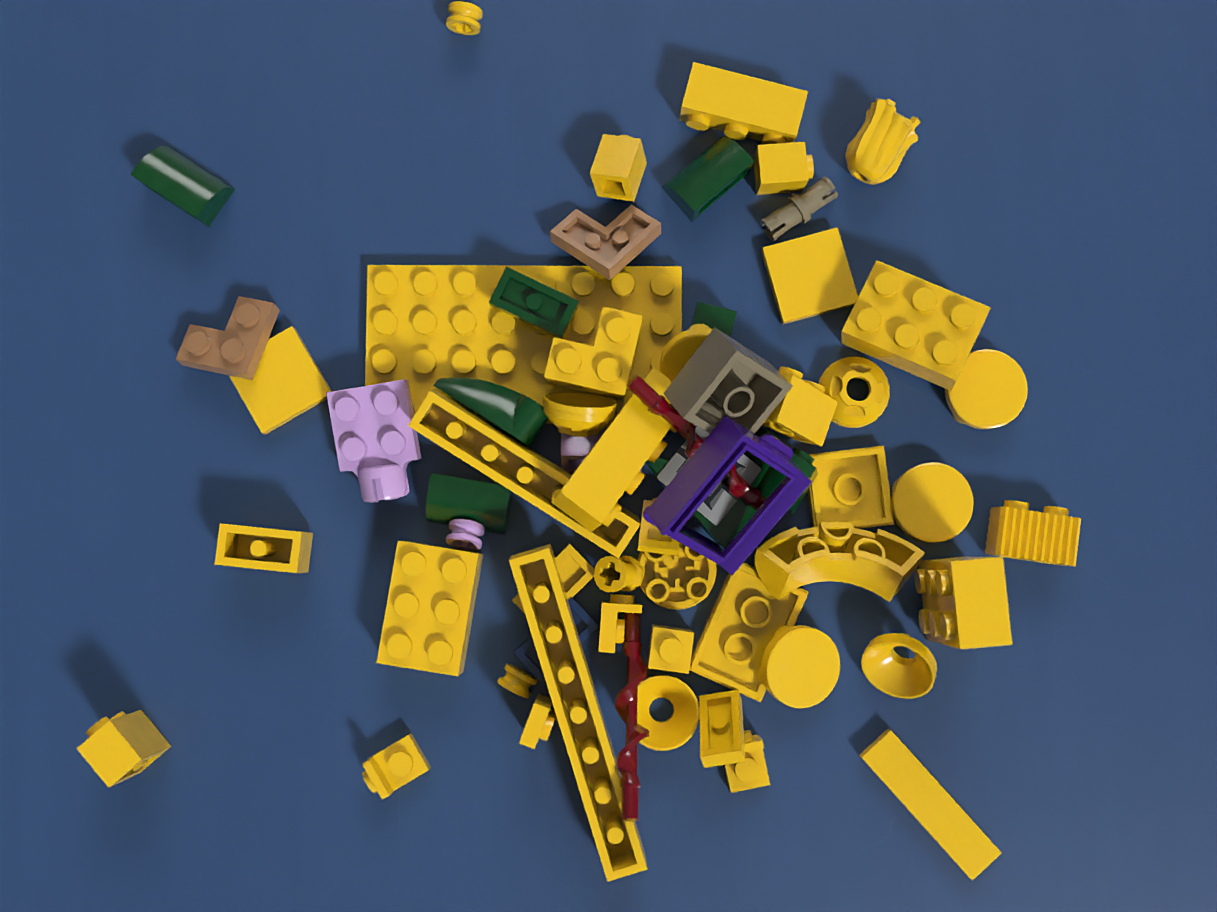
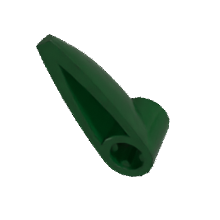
M439 378L433 385L528 447L532 445L549 419L543 411L544 407L533 399L492 382L472 378Z

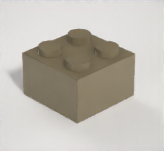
M714 327L663 394L685 420L708 433H711L726 415L755 434L793 385L770 362Z

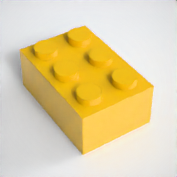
M876 260L841 331L842 344L952 391L991 307Z
M409 541L397 542L376 663L452 676H459L464 672L483 553Z
M954 557L920 561L919 569H916L914 572V582L917 593H922L923 610H919L918 620L921 633L926 634L927 640L958 649L1013 645L1003 557Z

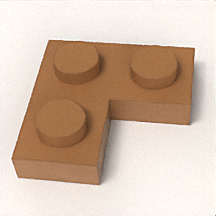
M630 205L605 227L578 209H575L550 231V238L553 244L611 280L661 234V222L635 206Z
M238 296L225 331L190 324L176 360L186 367L253 380L280 309L272 302Z

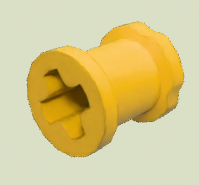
M606 556L597 562L594 569V579L597 586L605 592L633 591L643 582L644 568L640 565V561L633 556H622L619 559L615 556Z

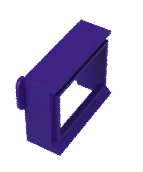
M725 415L653 504L644 509L643 517L647 522L656 526L662 535L670 536L719 564L729 574L733 575L812 481L792 461L793 451L790 447L771 434H763L759 438ZM747 450L786 477L728 546L722 550L719 544L684 524Z

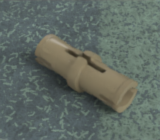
M822 177L820 181L799 195L793 193L786 199V204L765 218L760 219V226H766L762 230L771 241H775L798 223L802 222V224H805L811 219V214L838 198L837 191L831 192L835 189V186L827 177Z

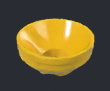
M846 357L835 361L824 370L818 384L826 388L824 394L838 401L831 421L846 428H860L876 421L884 412L890 397V386L883 370L876 363L862 357ZM860 378L867 383L869 393L865 400L856 401L848 396L846 387L850 379Z
M555 392L546 394L543 397V411L558 428V432L576 437L598 435L601 429L605 428L615 419L618 409V402L615 399L598 394Z
M887 633L875 637L867 645L861 658V667L868 681L880 691L893 697L903 699L921 697L932 689L936 679L937 663L933 654L922 642L908 634ZM894 647H907L913 651L915 657L910 659L903 658L894 651Z
M656 675L646 678L638 686L637 723L649 730V737L642 739L639 743L657 751H668L685 744L693 736L700 719V708L694 692L685 682L673 676ZM657 698H666L673 704V714L666 721H657L649 713L651 703Z

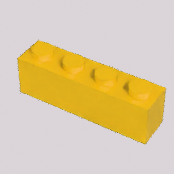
M654 367L643 379L659 395H664L663 393L672 383L669 378ZM632 393L615 419L609 424L553 499L552 503L590 532H593L601 523L608 527L622 509V506L617 503L619 498L625 491L630 495L634 492L645 477V474L640 469L647 460L654 463L664 451L667 443L662 439L670 429L674 433L677 430L662 416L649 412L648 407Z

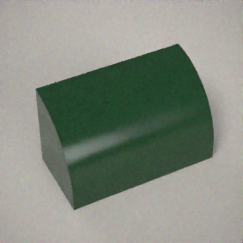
M721 136L665 183L662 189L688 219L693 222L750 174L755 161L734 140Z
M160 146L150 151L141 159L130 174L145 187L207 227L211 225L235 190L168 146Z
M431 473L426 500L427 522L449 525L451 520L466 519L482 524L485 527L484 532L505 535L513 492L499 484Z

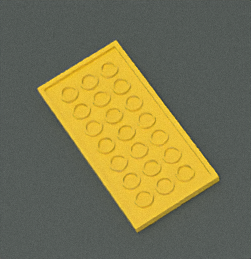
M367 265L365 386L408 380L414 415L429 391L436 388L433 385L439 378H472L492 382L524 394L543 407V397L546 394L581 392L546 384L544 375L553 337L555 336L490 306L489 300L506 267L579 301V306L563 336L564 340L594 346L603 307L643 315L629 381L637 374L644 379L653 367L660 372V360L665 346L674 336L682 332V266H625L609 280L589 266ZM628 388L624 401L616 400L618 402L616 413L621 410L633 393ZM548 419L545 424H553V423Z

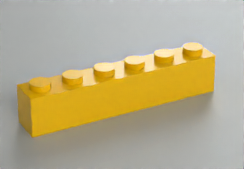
M436 388L429 391L408 424L413 430L618 559L641 525L638 516L622 507L608 527L601 523L593 532L587 530L552 503L572 474Z

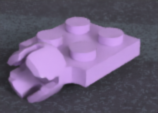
M408 380L327 392L340 472L352 471L357 475L361 498L364 502L387 501L407 495L410 490L406 472L407 465L413 460L421 459L417 431L408 426L414 417Z

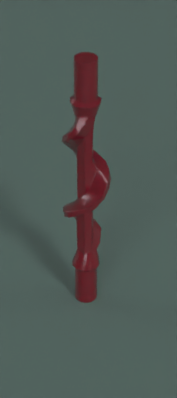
M638 374L635 375L627 383L626 387L648 407L649 412L662 416L687 440L688 444L684 453L690 458L704 442L695 433V425L685 420L675 407L666 401L664 395H659ZM734 464L724 476L729 483V493L737 498H742L747 506H751L757 511L766 501V498L762 495L761 490L750 486L736 472V465Z
M625 613L624 644L622 648L627 657V686L617 694L615 700L616 711L624 723H626V746L618 753L616 758L618 771L622 775L620 780V787L622 788V821H638L639 788L641 784L637 775V745L642 739L649 737V730L637 723L638 686L646 678L648 671L647 665L640 656L643 644L640 643V613Z

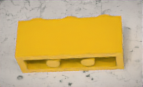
M693 62L679 120L686 122L687 126L696 130L705 131L711 128L723 131L725 136L735 140L750 138L762 141V145L792 143L797 137L808 91Z

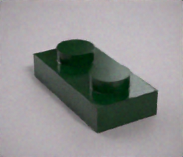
M506 267L489 300V304L557 338L563 339L579 306V301Z

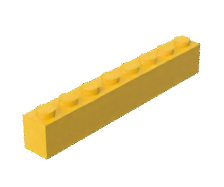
M551 544L512 555L509 559L511 570L607 882L647 870L645 851L636 821L621 820V773L618 771L616 756Z

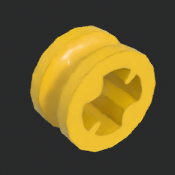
M463 1L451 2L448 5V13L451 16L446 19V27L449 30L462 35H476L480 32L481 25L478 21L483 16V10L480 7Z
M506 663L504 667L506 675L499 677L497 683L514 694L528 699L531 694L529 687L536 685L538 679L528 672Z

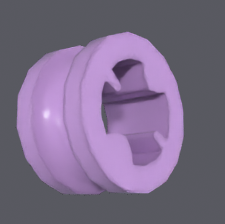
M466 519L450 521L449 529L452 533L446 537V543L449 546L466 551L481 549L482 541L479 539V536L484 535L485 527L482 524Z

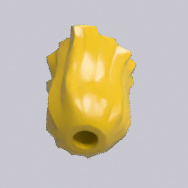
M878 98L875 102L871 103L870 109L866 111L864 124L848 144L845 153L847 168L851 175L866 184L875 185L890 179L897 171L907 150L913 143L918 141L915 128L921 123L920 120L914 116L908 119L897 113L896 103L890 99Z

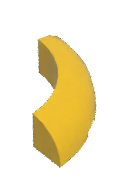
M820 522L818 527L801 530L794 527L767 540L756 550L755 567L759 578L767 590L778 600L790 591L803 585L832 581L865 588L890 602L912 575L925 552L912 543L881 529H877L876 533L853 528L851 522Z

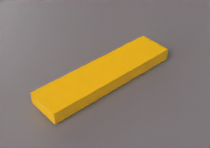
M890 729L884 731L859 755L972 881L1001 854V851Z

